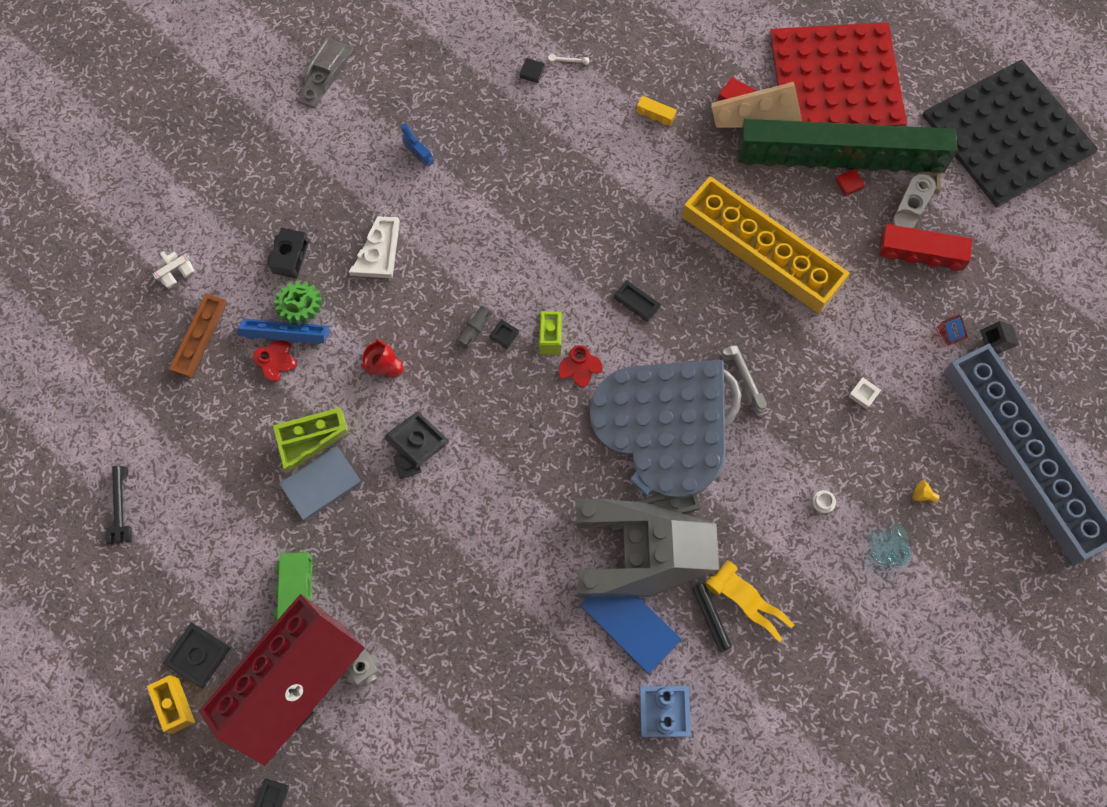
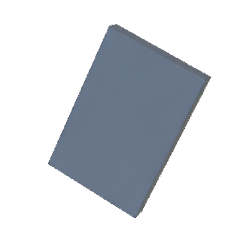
M336 446L279 484L305 522L362 484V482L338 446Z

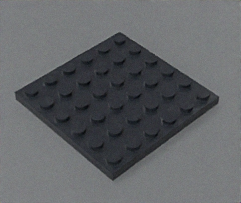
M1022 59L932 106L922 114L932 128L956 129L957 152L955 157L996 208L1093 155L1098 150L1097 146Z

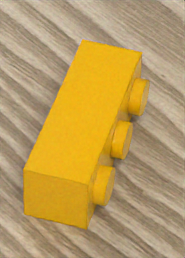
M642 96L637 104L636 112L641 116L649 117L653 121L656 120L663 125L671 126L676 117L677 110Z

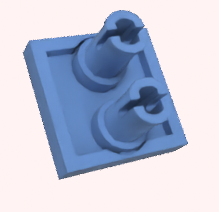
M640 686L641 737H691L689 686Z

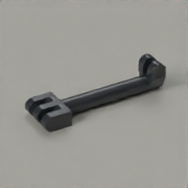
M112 466L114 527L106 528L107 545L113 544L114 535L117 544L123 543V534L126 543L132 542V527L124 526L122 477L128 476V468L125 466Z

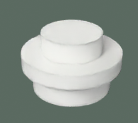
M822 490L814 495L812 504L818 512L829 513L835 508L836 499L829 491Z

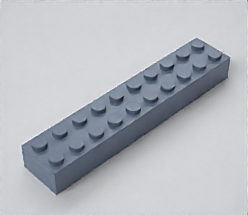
M990 343L951 362L944 371V374L1071 564L1074 566L1106 549L1107 513Z

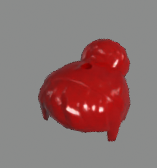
M376 339V342L367 345L364 349L362 356L364 364H361V367L367 373L373 375L386 374L391 378H397L403 373L402 361L396 358L394 351L386 343Z

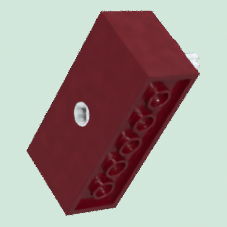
M300 594L201 707L199 713L215 738L266 766L305 718L309 716L316 705L326 696L327 692L343 676L344 672L359 657L365 647L343 624Z

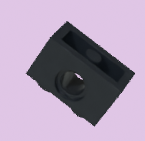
M286 228L280 229L279 234L274 238L273 252L269 254L267 264L273 274L298 278L309 245L305 232ZM291 251L289 254L284 255L285 252Z

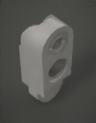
M918 174L913 177L892 219V225L914 227L936 188L935 181L930 176ZM924 183L926 189H921L919 184Z

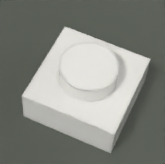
M862 378L848 397L867 410L881 390Z

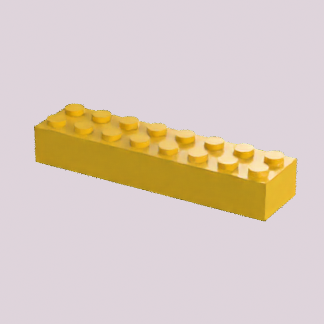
M711 176L684 205L682 218L818 314L824 310L842 288L850 274L847 270Z

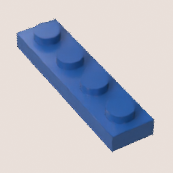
M245 318L237 328L238 336L249 339L266 338L271 341L289 340L293 343L301 341L310 342L311 344L325 343L330 333L329 326L303 323L300 325L292 323L290 325L288 322Z

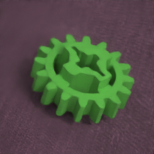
M296 281L293 286L289 282L287 283L288 288L281 287V293L275 294L277 299L274 300L276 313L280 315L282 321L287 319L290 325L294 321L297 322V325H300L303 320L308 324V318L316 319L315 312H321L320 306L323 304L319 290L316 291L314 285L309 287L306 281L303 285Z

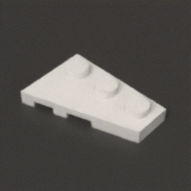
M377 217L367 236L363 249L357 255V261L349 271L350 276L393 278L400 223L398 217Z

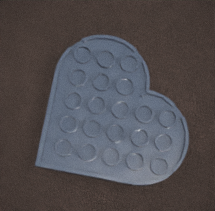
M723 360L631 366L613 372L600 383L591 400L590 420L595 434L610 449L621 454L633 455L634 464L639 476L655 492L671 498H687L703 492L719 476L725 461Z

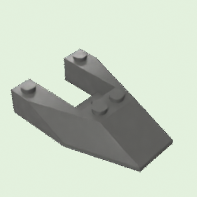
M576 499L577 528L623 527L625 569L578 570L579 598L651 596L719 571L716 523L644 502Z

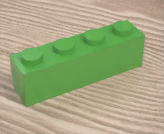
M308 552L280 553L279 561H276V574L279 575V584L275 585V597L278 598V607L274 609L275 622L300 594L311 601L312 556Z

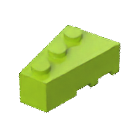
M340 407L273 425L283 468L288 473L349 434L344 412Z

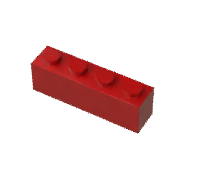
M886 224L881 233L879 256H884L889 260L901 259L912 264L919 262L928 264L930 267L942 266L948 267L953 271L964 270L971 260L972 238Z

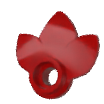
M274 341L268 347L258 348L253 355L254 363L262 368L265 378L271 381L279 382L281 372L290 371L297 367L295 359L288 353L291 343L287 341ZM266 354L269 358L264 360L260 356Z
M582 345L574 346L569 351V357L563 359L559 365L560 378L564 379L572 376L574 382L582 388L589 384L592 373H602L600 359L591 355L590 351ZM582 354L584 357L579 360L575 356Z

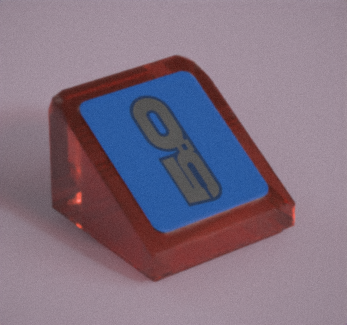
M961 314L942 321L937 327L947 346L968 337Z

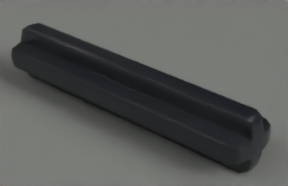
M704 583L695 585L692 590L718 650L723 652L730 649L732 644Z

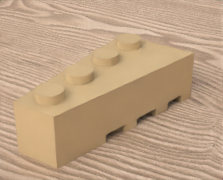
M794 82L712 103L716 128L742 127L744 119L802 121Z

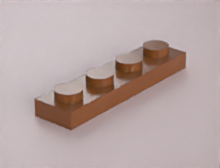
M205 293L169 368L171 373L192 379L227 305L225 299Z

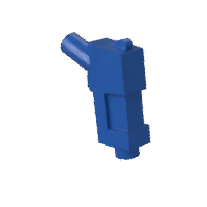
M407 123L402 124L400 128L403 132L401 136L404 145L421 159L424 165H432L434 159L431 152L413 135Z

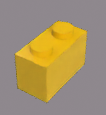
M169 675L147 686L163 732L174 734L195 724L179 678Z

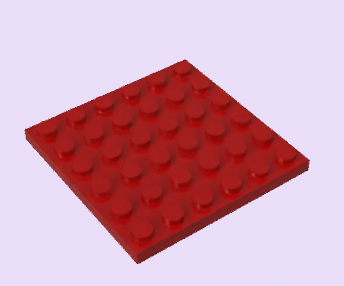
M889 22L770 29L777 86L794 82L803 122L907 126Z

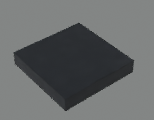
M418 411L388 432L384 438L415 469L449 442V439Z
M191 622L162 664L199 688L204 689L231 647Z

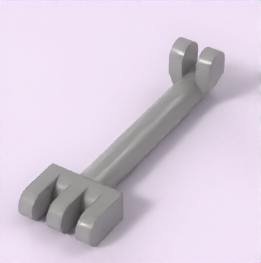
M738 346L725 348L722 354L723 360L729 361L734 359L751 396L753 410L756 416L762 417L767 406L766 400L762 393L759 394Z

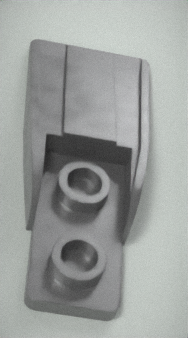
M326 38L309 62L304 76L305 87L298 98V102L316 108L323 94L327 92L341 72L354 47Z

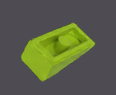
M541 311L539 354L561 355L562 312ZM554 317L556 320H550L547 318Z

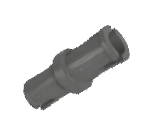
M481 305L474 317L466 323L467 327L457 339V342L465 348H469L478 333L480 334L483 331L482 327L492 315V312L487 307Z

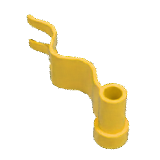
M727 560L714 576H710L704 584L713 594L719 596L722 592L737 603L749 619L764 627L780 643L782 638L775 627L757 610L759 609L762 612L775 616L790 628L794 624L782 611L765 602L752 585L735 574L738 568Z

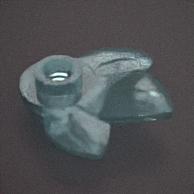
M896 522L892 526L890 533L882 530H872L871 541L877 549L870 556L876 562L883 565L894 563L898 566H904L908 564L913 554L908 546L910 536L906 529ZM896 551H901L904 557H897Z

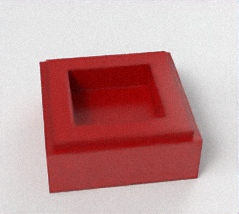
M856 169L838 175L835 179L844 196L863 190L865 187Z

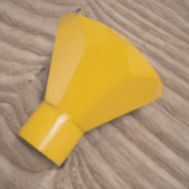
M925 480L920 481L916 485L912 495L914 501L929 500L933 503H937L940 497L932 491Z

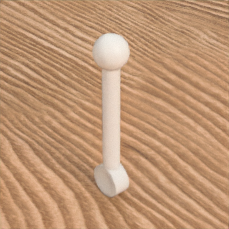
M554 54L548 57L551 63L563 61L588 65L590 62L587 57L583 59L556 57Z

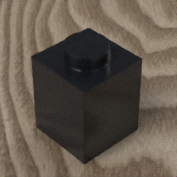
M999 321L980 330L984 344L990 343L996 353H1002L1019 345L1013 325Z

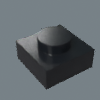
M401 454L393 457L400 480L422 473L420 466L415 469Z

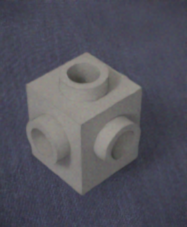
M364 650L344 673L351 684L356 683L360 687H368L378 680L377 676L382 674L378 668L381 666V663L374 653L370 655ZM364 663L365 669L359 672L357 667Z

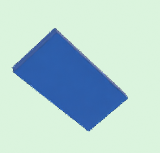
M638 596L587 598L580 605L647 674L682 640Z

